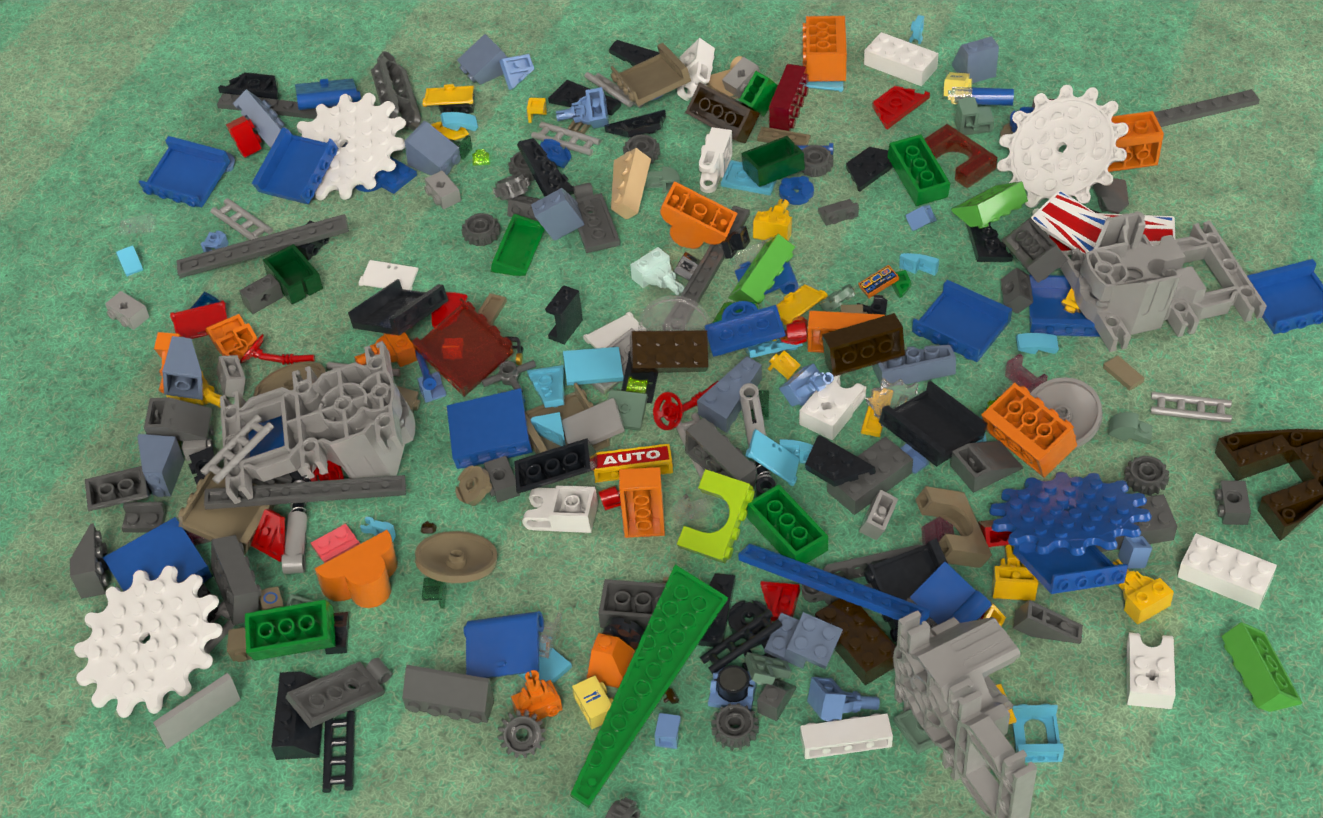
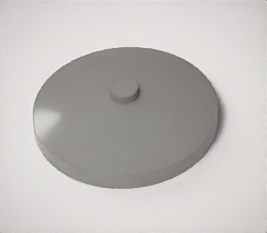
M1055 378L1040 384L1030 393L1034 398H1040L1045 407L1054 409L1058 413L1059 418L1063 421L1068 420L1074 426L1073 430L1077 442L1076 448L1091 440L1099 430L1103 417L1102 405L1097 393L1085 382L1074 378Z

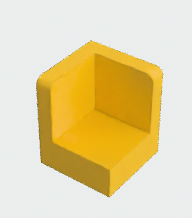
M529 98L527 105L528 123H532L534 114L547 115L545 98Z

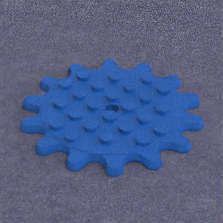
M1058 472L1055 478L1050 481H1040L1033 477L1027 478L1024 483L1025 489H1004L1001 499L1007 502L992 504L989 510L991 515L1003 517L993 521L991 526L993 531L1013 532L1008 538L1010 545L1018 546L1027 542L1035 543L1038 554H1049L1055 548H1066L1074 556L1085 554L1086 547L1091 545H1097L1106 550L1116 549L1118 546L1116 537H1139L1141 530L1138 525L1133 523L1147 522L1152 518L1149 510L1136 508L1147 503L1144 494H1127L1125 492L1129 490L1126 481L1120 480L1113 483H1103L1097 473H1090L1084 478H1070L1067 473Z

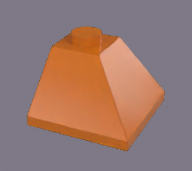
M598 633L591 651L587 679L596 676L599 683L603 682L604 685L619 688L636 650L619 637Z

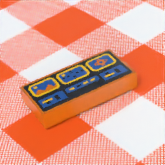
M887 265L858 283L864 294L871 298L897 282L899 276Z

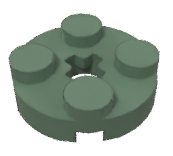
M851 284L842 287V291H835L823 299L819 305L824 311L828 312L842 305L843 300L850 299L856 293Z

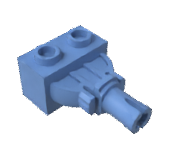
M602 87L586 90V96L582 97L578 102L572 103L569 109L556 111L557 121L573 118L575 123L582 122L592 125L593 129L609 124L606 97Z
M813 363L800 369L779 389L791 406H803L808 401V397L813 395L816 390L817 392L822 391L826 385L833 382L834 377L830 372L820 373Z
M811 678L807 702L824 721L841 720L843 713H857L860 709H879L880 700L877 696H861L857 691H853V693L842 691L832 678Z

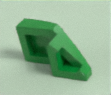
M906 270L895 272L899 276V280L893 283L892 287L899 298L903 297L912 285Z

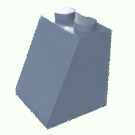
M484 34L457 61L460 63L461 66L459 68L465 75L469 73L467 76L473 83L477 81L481 85L503 75L499 61L508 57Z
M992 36L962 44L952 62V67L957 73L970 74L969 79H972V83L996 77L999 45Z
M423 121L405 140L408 166L428 175L436 174L442 170L448 175L451 168L460 162L459 147L426 121Z
M563 188L531 204L534 216L553 240H557L585 225L577 201Z
M172 336L162 371L164 395L203 400L202 372L192 339Z
M138 434L142 471L152 495L171 497L185 461L176 437Z

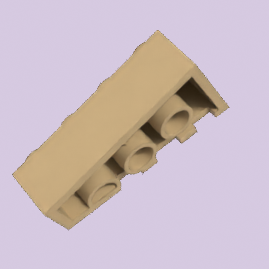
M637 148L615 159L613 165L611 209L625 219L638 214L651 158Z

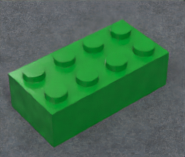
M921 134L889 143L888 159L915 206L948 197L951 183Z
M779 484L753 499L751 503H748L747 519L781 555L807 564L828 551V535Z
M325 599L245 613L246 654L254 661L335 647L334 609L332 605Z

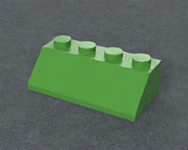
M1019 181L995 185L951 208V210L970 227L978 226V228H984L989 226V222L1000 220V216L1011 214V210L1022 208V204L1028 202L1023 182Z
M780 234L768 240L728 298L735 302L747 301L760 304L765 298V291L770 290L774 285L775 281L773 279L775 276H779L784 270L783 264L792 258V251L795 246Z
M1241 622L1221 636L1225 643V650L1232 656L1234 660L1233 665L1243 677L1242 682L1253 696L1252 702L1258 709L1272 712L1303 703L1265 632Z

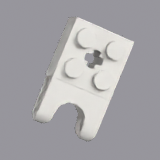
M701 38L695 41L679 57V60L687 67L691 82L677 88V94L686 101L693 97L699 82L707 84L710 81L713 69L715 48Z
M712 127L710 133L706 135L705 145H702L699 160V171L702 172L700 190L705 193H712L717 189L721 177L723 178L733 155L732 130ZM706 181L713 182L710 186L705 185Z
M841 375L835 376L833 382L826 385L822 391L817 392L816 390L799 410V425L830 440H833L866 396V386L860 383H856L851 388H842L840 386Z
M556 485V488H535L531 490L529 500L531 505L537 509L525 512L522 523L527 529L559 532H592L598 507L595 487Z
M1129 632L1126 668L1127 705L1172 709L1175 699L1173 636L1163 635L1162 642L1158 647H1148L1142 643L1139 633Z

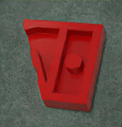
M265 509L250 546L282 562V555L285 552V517L270 509Z
M761 581L760 585L767 608L773 614L771 621L777 620L781 613L793 618L801 590L800 585Z

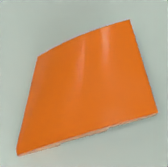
M240 314L206 328L207 334L222 356L238 355L239 361L257 340V336L250 324H245Z

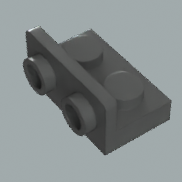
M524 195L508 199L507 215L512 217L513 214H517L538 221L534 216L531 204L540 199Z
M851 199L818 208V214L826 226L837 224L838 222L858 217L859 205L858 203H853Z
M124 503L125 517L121 529L123 533H146L162 525L167 514L163 503Z

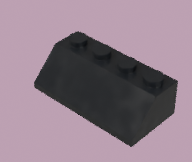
M588 438L514 461L516 492L518 494L593 471L598 467L597 455Z
M301 671L280 672L271 745L276 760L320 758L323 723L310 728L286 699L287 692L318 679Z

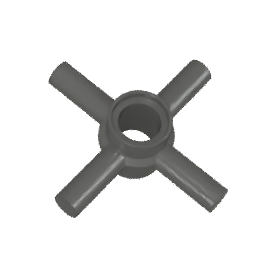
M496 353L494 357L499 364L498 374L483 379L481 382L483 387L502 381L505 385H511L514 390L520 389L521 386L518 383L519 373L536 367V364L532 360L516 366L512 361H505L501 353Z

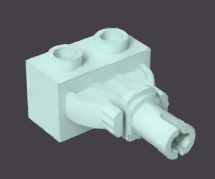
M659 247L630 264L632 280L642 288L650 284L664 289L669 288L676 295L683 292L684 286L675 280L676 273L672 271L670 256Z

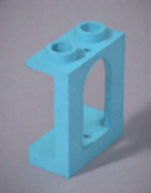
M1020 704L1013 706L1012 711L1017 720L1016 723L1012 724L1016 753L1021 750L1026 752L1025 763L1062 762L1064 747L1063 743H1060L1056 717L1057 705ZM1031 719L1041 721L1046 727L1048 744H1026L1024 724Z

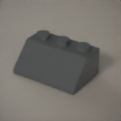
M142 466L85 479L88 511L147 498L151 495Z

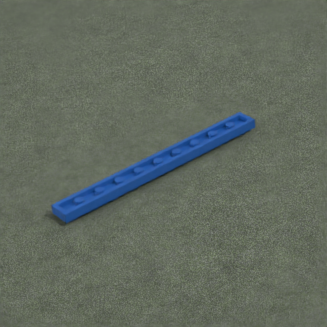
M753 544L747 545L738 554L739 561L896 620L917 610L921 614L920 625L930 617V609Z

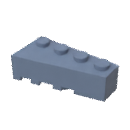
M245 90L233 103L236 108L241 110L240 113L245 118L252 121L254 129L259 132L258 134L271 148L281 129L286 127L284 126L285 123L277 117L278 114L270 108V103L265 99L263 101L248 90Z
M950 345L925 346L924 349H918L913 346L907 347L905 356L872 365L881 388L887 389L956 374V356Z
M746 356L697 400L698 415L728 433L730 426L735 422L742 409L740 404V388L747 383L758 386L762 380V365Z

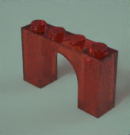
M949 124L944 125L924 139L936 159L948 152H959L970 158L959 165L955 171V181L967 189L996 170L997 156Z

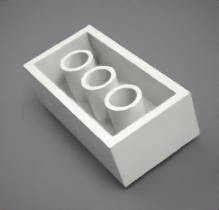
M881 32L865 49L864 65L922 86L938 68L939 53Z
M1195 534L1181 562L1178 578L1259 610L1277 565L1202 535Z

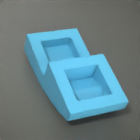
M445 112L440 115L442 124L446 128L458 131L460 127L476 131L478 128L476 116L460 112Z
M904 253L900 255L899 268L914 274L921 270L935 276L939 268V259L927 255Z
M1023 333L1016 336L1017 348L1021 352L1036 354L1040 350L1056 354L1059 350L1056 335Z
M780 439V446L799 457V463H806L813 445L796 440Z

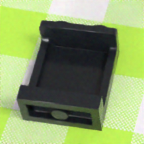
M563 285L545 308L547 313L555 316L556 325L548 334L550 340L565 345L583 321L579 290Z

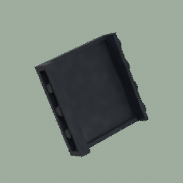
M397 279L349 311L348 315L353 329L401 335L448 302L444 285L438 284L427 292L402 289L400 280Z
M928 381L926 391L893 409L889 405L883 407L879 423L936 467L950 459L952 451L968 443H976L984 438L988 424L932 381Z
M936 538L930 540L926 545L874 565L872 563L868 564L864 569V576L867 583H871L873 589L915 604L910 599V596L944 562H948ZM882 614L884 621L888 622L891 628V638L894 642H897L898 620ZM930 617L926 620L930 625V629L937 626Z

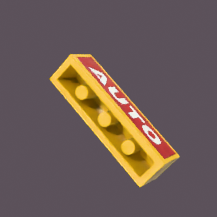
M670 444L596 453L598 467L594 469L595 483L619 480V469L660 467L661 475L673 473Z

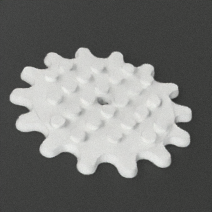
M1064 85L1060 89L1057 99L1049 100L1045 94L1039 93L1034 98L1035 109L1033 112L1027 114L1017 111L1013 114L1012 119L1018 128L1015 133L1005 134L1000 138V145L1009 148L1010 153L1007 158L998 162L997 168L1001 172L1011 171L1013 173V179L1009 183L1023 182L1024 188L1028 192V202L1025 203L1028 207L1035 208L1041 200L1050 199L1059 190L1070 197L1075 196L1080 203L1086 204L1091 198L1089 190L1092 185L1100 183L1104 186H1109L1112 184L1113 176L1108 172L1109 165L1113 162L1124 161L1127 156L1123 148L1116 146V141L1126 135L1129 130L1126 123L1115 124L1111 121L1113 115L1118 111L1117 102L1110 101L1103 106H1099L1096 104L1098 98V90L1096 88H1089L1083 96L1075 97L1073 96V88L1070 85ZM1062 145H1067L1063 153L1059 152V148Z
M366 93L358 102H352V98L349 95L343 94L340 96L337 106L328 108L324 104H319L316 107L317 117L313 121H300L297 124V130L302 134L301 137L326 143L329 139H332L339 148L322 182L315 191L317 200H324L333 190L339 191L341 199H349L356 185H363L366 189H372L376 186L375 174L378 171L390 172L395 169L396 164L390 159V155L396 150L405 148V140L395 137V134L398 130L405 127L406 121L401 117L389 118L395 109V105L392 102L386 101L379 106H374L376 97L371 93Z
M166 566L156 580L150 581L149 574L146 571L138 570L134 573L133 583L128 590L122 592L118 587H110L106 590L108 606L103 612H90L85 616V623L88 627L92 628V633L87 640L77 643L74 651L79 658H88V664L77 674L76 678L81 686L97 683V689L91 699L95 707L101 708L109 700L117 699V713L120 717L126 718L132 713L137 703L145 702L148 711L156 714L162 709L163 697L167 692L175 691L182 697L190 693L191 684L188 680L190 672L196 668L205 670L212 665L213 658L205 653L204 646L209 640L218 638L222 633V626L220 624L209 623L207 620L208 614L217 607L219 599L215 595H207L199 598L197 595L198 589L203 583L200 575L192 574L185 581L178 583V570L176 567ZM148 634H149V635H150V640H148L145 644H143L142 641H144V639H145V638L148 636Z

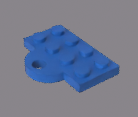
M390 156V159L396 164L394 170L390 172L378 171L375 174L376 186L372 189H366L363 185H356L355 188L359 191L371 192L382 187L394 194L416 177L417 171Z
M739 301L729 305L722 314V321L705 325L713 357L786 336L776 305L758 310L753 303L747 301ZM736 310H743L742 312L735 313Z

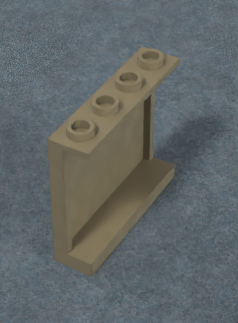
M664 43L657 45L660 54L618 73L613 66L610 67L612 70L610 75L613 82L617 83L619 89H622L624 94L628 95L630 101H634L637 106L691 82L687 67Z
M577 383L574 384L575 392L564 396V405L548 408L540 405L525 411L529 439L536 454L561 446L538 435L530 419L532 417L560 412L561 420L593 407V403L591 401L588 402L584 389H580ZM564 433L565 444L567 445L568 443H567L566 436H565V433ZM609 438L592 445L595 451L610 446Z
M210 471L204 479L201 478L196 486L197 490L195 493L190 494L186 507L180 509L177 517L179 519V527L210 541L211 539L236 535L238 542L243 544L245 555L250 548L264 510H273L275 505L205 510V489L226 488L225 478L217 484L212 480L215 474Z

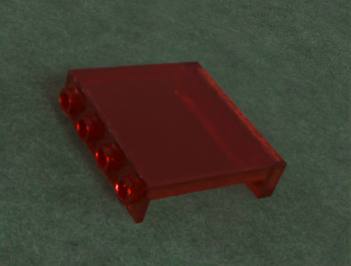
M460 298L461 305L424 338L420 340L416 337L411 342L414 349L465 397L481 383V380L490 375L514 352L512 342L506 336L503 338L495 325H489L487 318L482 313L478 314L475 311V307L469 301L465 302Z

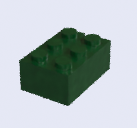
M788 136L741 153L743 170L759 187L805 170L804 152Z
M294 244L263 259L266 274H271L279 282L282 294L292 305L306 298V294L310 296L323 289L320 274Z

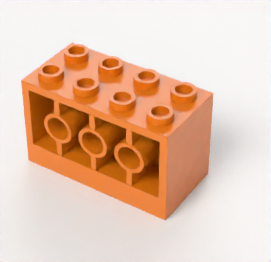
M806 16V23H803V66L807 67L806 74H809L808 82L846 81L845 16Z
M1148 111L1113 116L1111 119L1113 123H1126L1129 127L1128 133L1116 141V146L1123 148L1127 156L1124 161L1111 163L1108 167V172L1158 165L1164 133L1154 112Z
M1014 383L981 415L983 420L988 423L986 430L990 435L1001 441L1006 448L1045 478L1077 447L1076 435L1073 430L1074 426L1068 420L1063 421L1059 418L1058 413L1054 409L1045 407L1040 398L1031 396L1026 387H1020Z

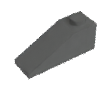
M1028 600L1015 610L1013 629L1031 637L1080 644L1082 641L1083 625Z

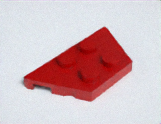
M894 86L874 100L872 107L885 129L888 130L928 100L930 92L925 91L924 94L915 93V89Z

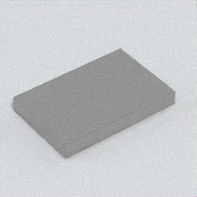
M614 398L561 420L568 444L588 438L590 443L594 445L625 431Z

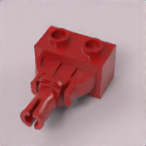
M241 116L226 124L233 141L244 158L262 149L259 144L262 141L257 133L254 134L252 130L254 125L250 119L247 120L244 116Z

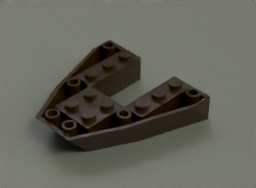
M1284 429L1236 432L1218 439L1215 454L1235 481L1288 463L1303 481L1300 484L1261 498L1258 512L1280 541L1323 507V430Z

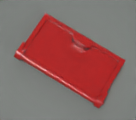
M224 300L170 313L175 333L190 339L207 336V327L228 319Z

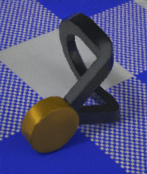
M509 336L500 338V346L517 349L516 364L522 365L524 348L521 346L519 338ZM503 342H517V346H509Z

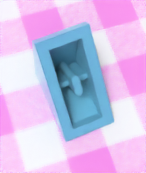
M133 246L116 251L117 258L126 276L143 271Z
M560 412L535 416L530 419L538 435L560 446L566 445Z

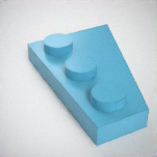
M777 338V341L771 340L746 347L745 352L750 358L770 353H778L783 350H796L798 347L803 346V343L798 345L787 344Z
M564 365L527 370L528 377L545 408L564 405Z

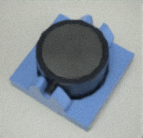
M737 665L723 667L718 672L713 673L708 706L725 708L729 703L731 705L740 703L743 707L747 705L748 710L751 712L757 683L752 681L749 671Z

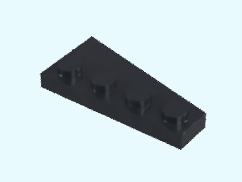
M616 40L609 48L610 54L631 63L632 66L660 54L659 52L620 40Z
M566 80L548 97V102L571 107L572 103L578 102L582 97L586 96V90L590 88ZM605 95L608 115L612 116L621 107V101Z
M534 138L518 142L517 146L544 197L560 188H563L569 195L574 194L573 186L568 182L566 175H562L559 172L557 165L554 161L552 162L548 159L547 153Z
M989 222V226L984 228H978V226L970 227L966 224L977 262H1012V254L1007 252L1006 245L998 238L999 234L996 229L991 227V222Z
M714 574L709 586L727 596L728 601L698 644L699 646L715 647L725 639L736 582L735 575Z

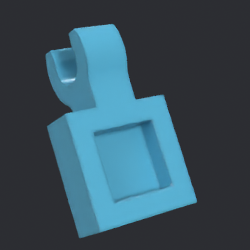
M918 15L916 20L912 22L911 31H913L909 42L912 43L914 39H917L918 44H921L923 40L924 16Z
M365 517V522L369 525H360L363 533H370L376 536L388 530L392 542L394 541L396 534L392 524L374 521L371 517Z

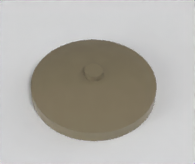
M299 362L282 367L269 374L257 385L254 390V396L280 387L294 390L293 371L299 370L300 376L305 380L307 379L305 367L310 366L318 378L326 370L323 365L317 362Z
M461 531L442 532L431 535L418 544L415 550V564L424 575L434 580L446 583H467L482 579L495 569L497 550L489 540L477 534Z

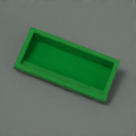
M513 214L492 261L490 272L526 276L545 231L540 222Z

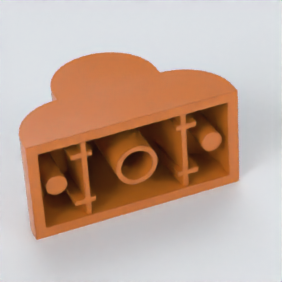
M675 181L660 209L662 218L671 225L670 236L673 241L681 247L691 249L699 248L703 242L713 245L721 244L727 238L738 214Z
M385 530L314 569L322 593L328 599L333 601L352 599L360 607L373 608L383 604L391 594L389 577L396 571L398 561L391 535L388 530Z

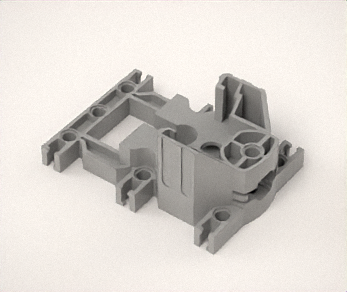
M1138 211L1131 214H1122L1106 219L1094 249L1087 252L1085 257L1079 248L1071 251V259L1068 257L1067 251H1062L1068 260L1060 269L1074 291V297L1079 309L1088 320L1095 324V328L1109 352L1117 350V342L1121 344V349H1127L1131 335L1160 329L1165 320H1168L1177 337L1183 336L1186 327L1189 329L1187 330L1188 334H1194L1199 320L1228 314L1233 305L1244 322L1252 320L1253 312L1257 319L1262 318L1267 307L1211 221L1203 223V230L1199 227V223L1194 224L1189 237L1174 239L1172 235L1163 236L1159 245L1152 246L1146 235L1143 234L1146 226L1144 214ZM1204 259L1223 289L1206 292V287L1192 266L1182 268L1183 264Z
M383 341L376 343V347L380 348L379 355H375L370 346L364 347L367 363L365 366L354 362L322 373L319 378L312 368L308 366L305 367L307 372V379L305 380L300 376L299 370L293 371L294 390L280 387L251 397L247 402L237 390L232 392V397H235L234 404H231L225 395L220 396L223 447L256 414L262 419L259 423L282 416L285 446L250 457L249 452L225 477L226 493L234 504L241 502V497H238V491H242L248 500L253 498V478L265 482L298 471L301 476L307 475L311 479L315 477L313 471L316 467L319 468L321 475L328 473L327 460L342 466L350 479L397 476L404 446L414 439L415 419L412 410L394 382L390 353ZM247 434V435L245 436V438L248 439V440H249V434ZM238 443L231 452L236 455L244 446ZM225 457L224 466L230 461Z
M918 610L899 619L897 646L893 654L895 670L894 698L898 703H902V700L904 701L903 711L911 709L914 717L935 746L942 748V765L945 769L951 766L952 779L956 781L961 778L963 785L986 816L990 818H1029L1037 767L1033 762H1029L1028 766H1026V752L1021 750L1015 753L1014 748L1004 735L1008 732L1010 718L1008 710L1013 708V704L1000 692L988 676L1014 663L1021 655L1019 648L993 617L959 623L953 617L931 629L926 621H923L922 625H920L921 614ZM991 768V770L994 772V774H995V775L997 776V778L1000 780V784H998V782L996 781V779L993 777V775L990 773V771H989L988 769Z

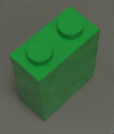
M755 71L739 101L758 111L764 117L769 110V105L778 85L767 76Z

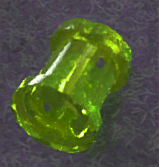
M629 376L626 392L646 394L648 380H636Z

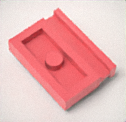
M346 523L311 542L312 548L324 563L360 544Z

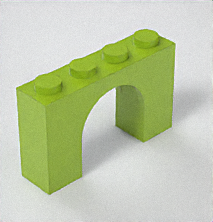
M705 469L698 488L702 493L727 502L729 506L728 521L723 528L713 533H704L683 526L677 546L725 564L727 559L729 560L733 554L732 545L734 540H737L740 535L739 527L741 521L746 519V508L748 503H751L753 500L754 488L749 483Z

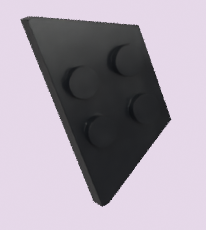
M244 72L238 77L229 80V85H220L218 87L219 93L241 95L245 90H248L256 97L278 99L275 75Z
M661 110L604 125L605 132L628 138L645 133L653 134L656 130L662 128L666 119V111Z
M868 147L846 163V169L851 174V179L856 183L859 192L894 168L888 159V150Z
M821 435L817 436L805 463L807 471L834 487L845 482L858 480V475L868 472L870 475L876 473L873 465Z

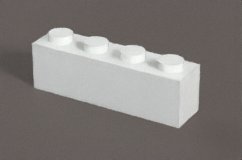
M876 713L866 717H851L845 720H833L817 724L808 723L800 726V738L805 759L892 747L893 735L888 714Z

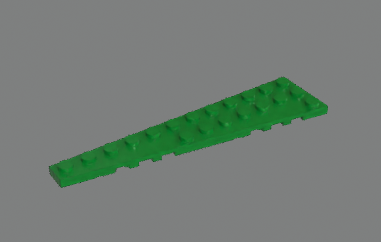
M676 564L571 791L570 796L588 808L728 601L727 596Z

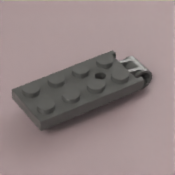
M590 182L573 186L575 200L585 224L577 229L585 252L590 253L620 246L618 234L602 193L593 195Z
M380 658L372 659L366 668L359 661L287 692L286 699L306 724L312 728L384 695L385 691L380 685L392 677V672Z

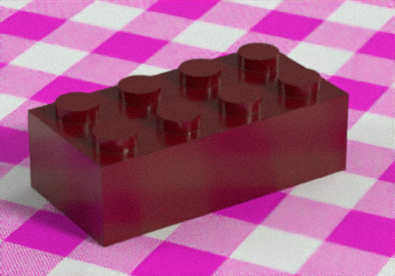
M786 65L769 105V128L791 131V129L795 128V118H799L800 107L804 105V96L807 97L809 87H806L809 79V74H806V66Z

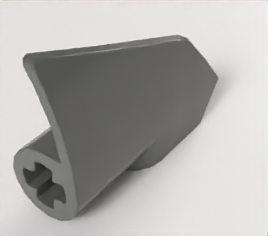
M1113 178V182L1109 186H1104L1100 183L1093 185V189L1098 197L1099 208L1102 212L1109 211L1119 214L1129 205L1125 180Z

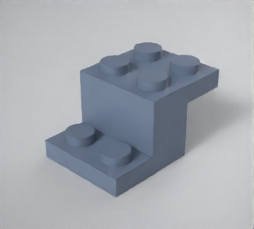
M804 612L800 620L781 613L778 619L783 626L771 634L764 652L802 669L806 661L826 669L843 629Z

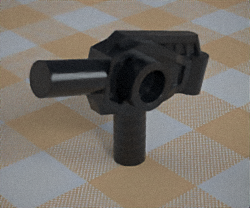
M874 295V301L871 306L863 304V312L886 316L888 300L883 295Z

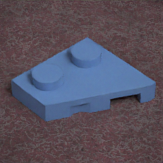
M529 54L503 58L499 61L509 90H512L534 70Z

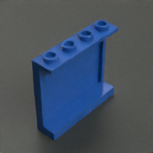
M282 128L252 184L258 192L309 204L339 148L332 139H329L327 143L292 135L288 129Z
M168 136L165 142L169 148L147 182L140 180L139 184L143 192L148 195L154 194L162 199L169 198L176 203L183 202L191 207L197 206L202 208L231 161L224 150Z
M1313 259L1247 275L1267 306L1262 318L1273 334L1286 333L1289 330L1302 329L1308 325L1323 323V284L1314 273L1316 263Z
M1029 275L1033 303L1029 305L1030 333H1045L1056 336L1100 337L1095 324L1088 320L1082 312L1072 314L1064 310L1065 307L1061 302L1063 299H1066L1071 289L1065 276L1049 275L1045 280L1037 283Z
M946 280L943 284L942 294L920 320L913 319L912 332L919 337L930 340L934 344L950 345L953 352L964 356L968 360L978 362L1011 321L1012 308Z
M521 388L447 405L452 458L457 469L484 464L503 456L510 458L533 452L528 434L524 407L525 399Z
M176 517L103 557L123 592L131 587L133 575L138 570L146 571L149 574L150 581L156 580L166 566L176 567L178 570V583L185 581L192 574L200 575L203 583L212 577L207 564L184 529L179 527Z
M1031 542L1014 546L1013 554L1051 594L1121 584L1125 581L1128 564L1114 565L1095 545L1086 547L1085 554L1081 556L1071 555L1066 548H1055L1049 554H1038L1036 552L1037 545Z

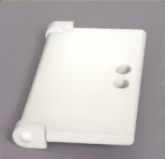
M370 260L364 275L359 280V286L364 285L383 289L399 279L402 289L412 290V285L419 268Z
M627 312L626 315L583 335V339L595 349L606 348L631 328L635 331H646V329L634 318L631 312Z

